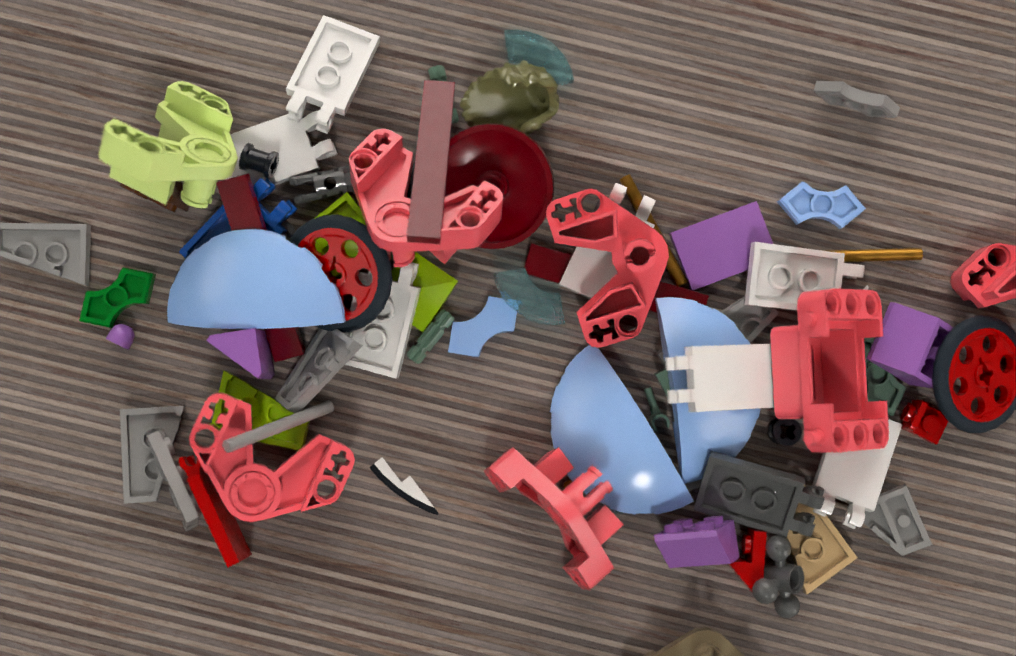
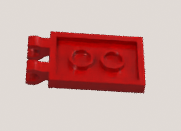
M193 455L187 458L186 456L179 458V465L188 476L187 482L227 568L252 555L235 517L230 514L198 458L197 462Z

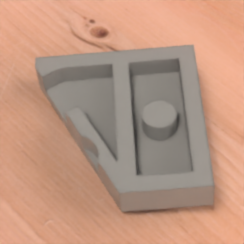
M905 484L881 493L875 510L873 512L865 511L863 523L901 556L932 545Z

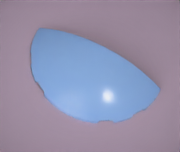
M241 229L225 232L211 238L198 249H195L180 266V270L170 289L167 307L168 323L201 328H292L344 323L346 319L338 288L335 283L329 281L322 270L323 264L307 248H299L292 242L287 241L286 236L262 229Z
M677 297L655 298L664 361L666 357L685 356V347L750 344L748 339L736 327V324L716 309L690 299ZM686 370L667 371L670 390L687 389ZM672 403L674 422L672 423L679 474L684 484L703 478L710 451L736 457L751 437V432L759 418L761 408L689 412L688 403Z
M591 345L585 347L566 367L558 386L555 388L550 409L554 449L559 447L574 468L567 474L570 480L573 482L582 473H586L591 465L596 467L602 475L586 488L583 493H589L600 482L604 483L608 480L613 490L609 494H605L600 503L622 513L634 515L662 514L694 502L658 437L599 348L592 347Z

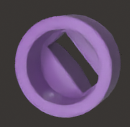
M118 324L110 330L106 339L129 350L135 335L131 327L125 324Z

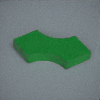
M123 267L118 278L109 287L99 291H86L79 321L113 328L117 317L125 309L136 304L150 303L156 274Z

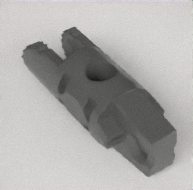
M349 165L289 178L290 185L295 186L313 181L316 193H305L294 197L295 205L326 199L335 195H344L346 192L349 194L354 193ZM330 177L336 181L333 189L327 186V180Z

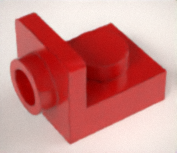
M913 400L912 403H908L901 414V420H903L901 429L934 445L938 444L948 424V420H946L942 412L928 406V403L923 400Z

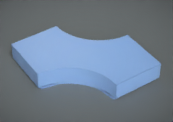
M804 181L777 201L796 225L808 219H823L834 224L839 230L866 209L846 185L836 191L824 192L813 189Z
M488 296L485 307L477 316L464 322H453L448 353L479 357L484 344L491 337L499 333L514 332L519 301Z

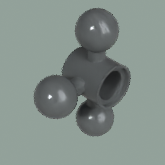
M775 535L766 542V553L773 560L765 563L764 578L758 579L754 583L752 593L754 598L762 604H770L775 601L774 607L777 614L789 619L795 617L800 610V602L793 594H798L803 587L804 571L799 565L786 563V559L791 553V544L787 538Z

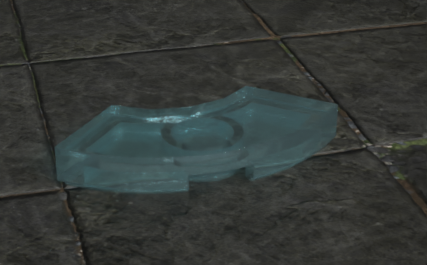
M504 30L509 63H520L525 60L534 66L544 67L553 76L557 85L574 83L573 73L568 61L553 43L529 31Z
M525 268L493 273L497 289L510 308L512 307L531 322L543 325L565 324L560 293H547L537 288L529 279Z

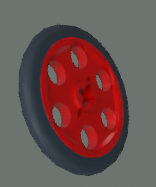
M323 215L309 220L298 228L289 242H292L299 248H307L323 264L322 270L329 281L336 284L343 306L346 294L353 295L357 300V307L354 311L348 310L344 306L346 322L318 325L316 327L327 331L338 329L341 332H352L374 321L384 309L390 296L392 271L386 250L381 249L372 241L367 226L350 217ZM319 237L326 239L328 242L329 250L325 255L316 250L315 243ZM348 240L354 241L358 246V253L355 257L348 256L345 252V243ZM362 268L368 269L372 274V283L368 286L362 284L359 280V272ZM336 269L338 273L342 274V278L336 280V277L331 275V270Z
M978 315L965 319L953 327L945 336L936 354L932 375L934 397L938 408L946 420L957 429L967 433H984L996 429L1006 422L1016 410V333L1004 321L993 316ZM988 336L990 341L989 347L984 351L983 340ZM965 347L967 352L966 358L961 362L959 354L961 349ZM1005 356L1006 367L1001 371L1000 360ZM959 378L961 387L958 393L955 394L953 385L955 380ZM999 386L1001 394L999 400L996 402L994 399V392L996 388ZM974 398H976L978 401L977 410L973 413L971 410V403L974 400Z

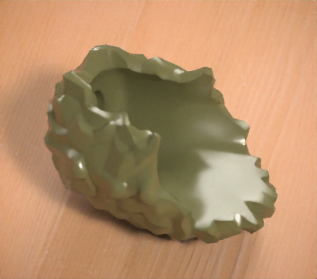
M525 60L515 65L506 62L502 68L499 67L487 71L484 76H479L476 81L470 83L460 102V107L463 108L461 116L470 127L490 123L504 124L517 128L529 135L534 130L538 131L543 123L550 120L559 110L558 85L553 76L544 67L534 66Z

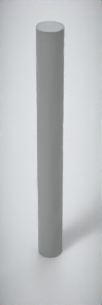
M328 400L223 441V448L227 453L238 450L334 411V405Z

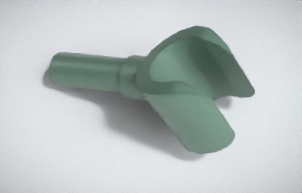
M652 388L644 389L651 411L649 417L650 426L657 432L655 420L663 417L665 426L669 428L670 420L664 413L660 412Z

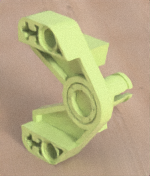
M177 81L167 87L165 99L158 104L155 118L161 123L158 137L148 135L116 118L104 125L98 155L102 162L111 166L109 177L165 205L173 193L175 182L184 181L183 190L180 194L182 201L195 208H207L208 204H212V195L215 193L218 180L231 177L235 170L238 157L230 135L233 117L228 103L224 99L192 83Z

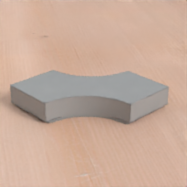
M816 81L814 92L829 105L847 107L859 111L868 117L895 118L899 113L900 107L887 95L865 92L843 81Z

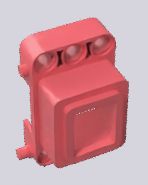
M838 288L802 292L797 301L798 325L773 327L770 333L774 412L776 418L803 419V441L811 452L839 453L885 448L889 439L887 401H868L864 338L883 337L882 305L879 295L873 290Z

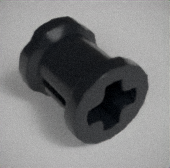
M247 143L240 155L239 169L243 171L251 169L263 173L265 178L271 179L278 166L279 153L275 151L267 153L255 149L253 144Z
M775 418L768 424L767 435L775 444L791 446L800 440L802 429L795 419ZM780 426L789 427L786 430L789 435L788 437L779 436L782 432Z

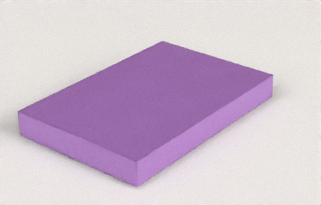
M757 201L669 234L688 281V286L692 291L747 271L751 243L773 244Z

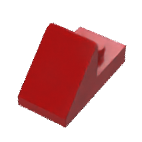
M748 528L747 535H743L742 553L746 554V559L739 558L732 564H728L751 592L754 583L758 579L764 578L767 537L766 531L755 528Z

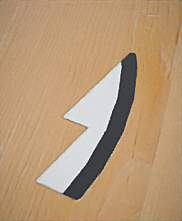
M383 457L370 466V469L379 480L394 493L429 513L439 514L411 476L401 482Z

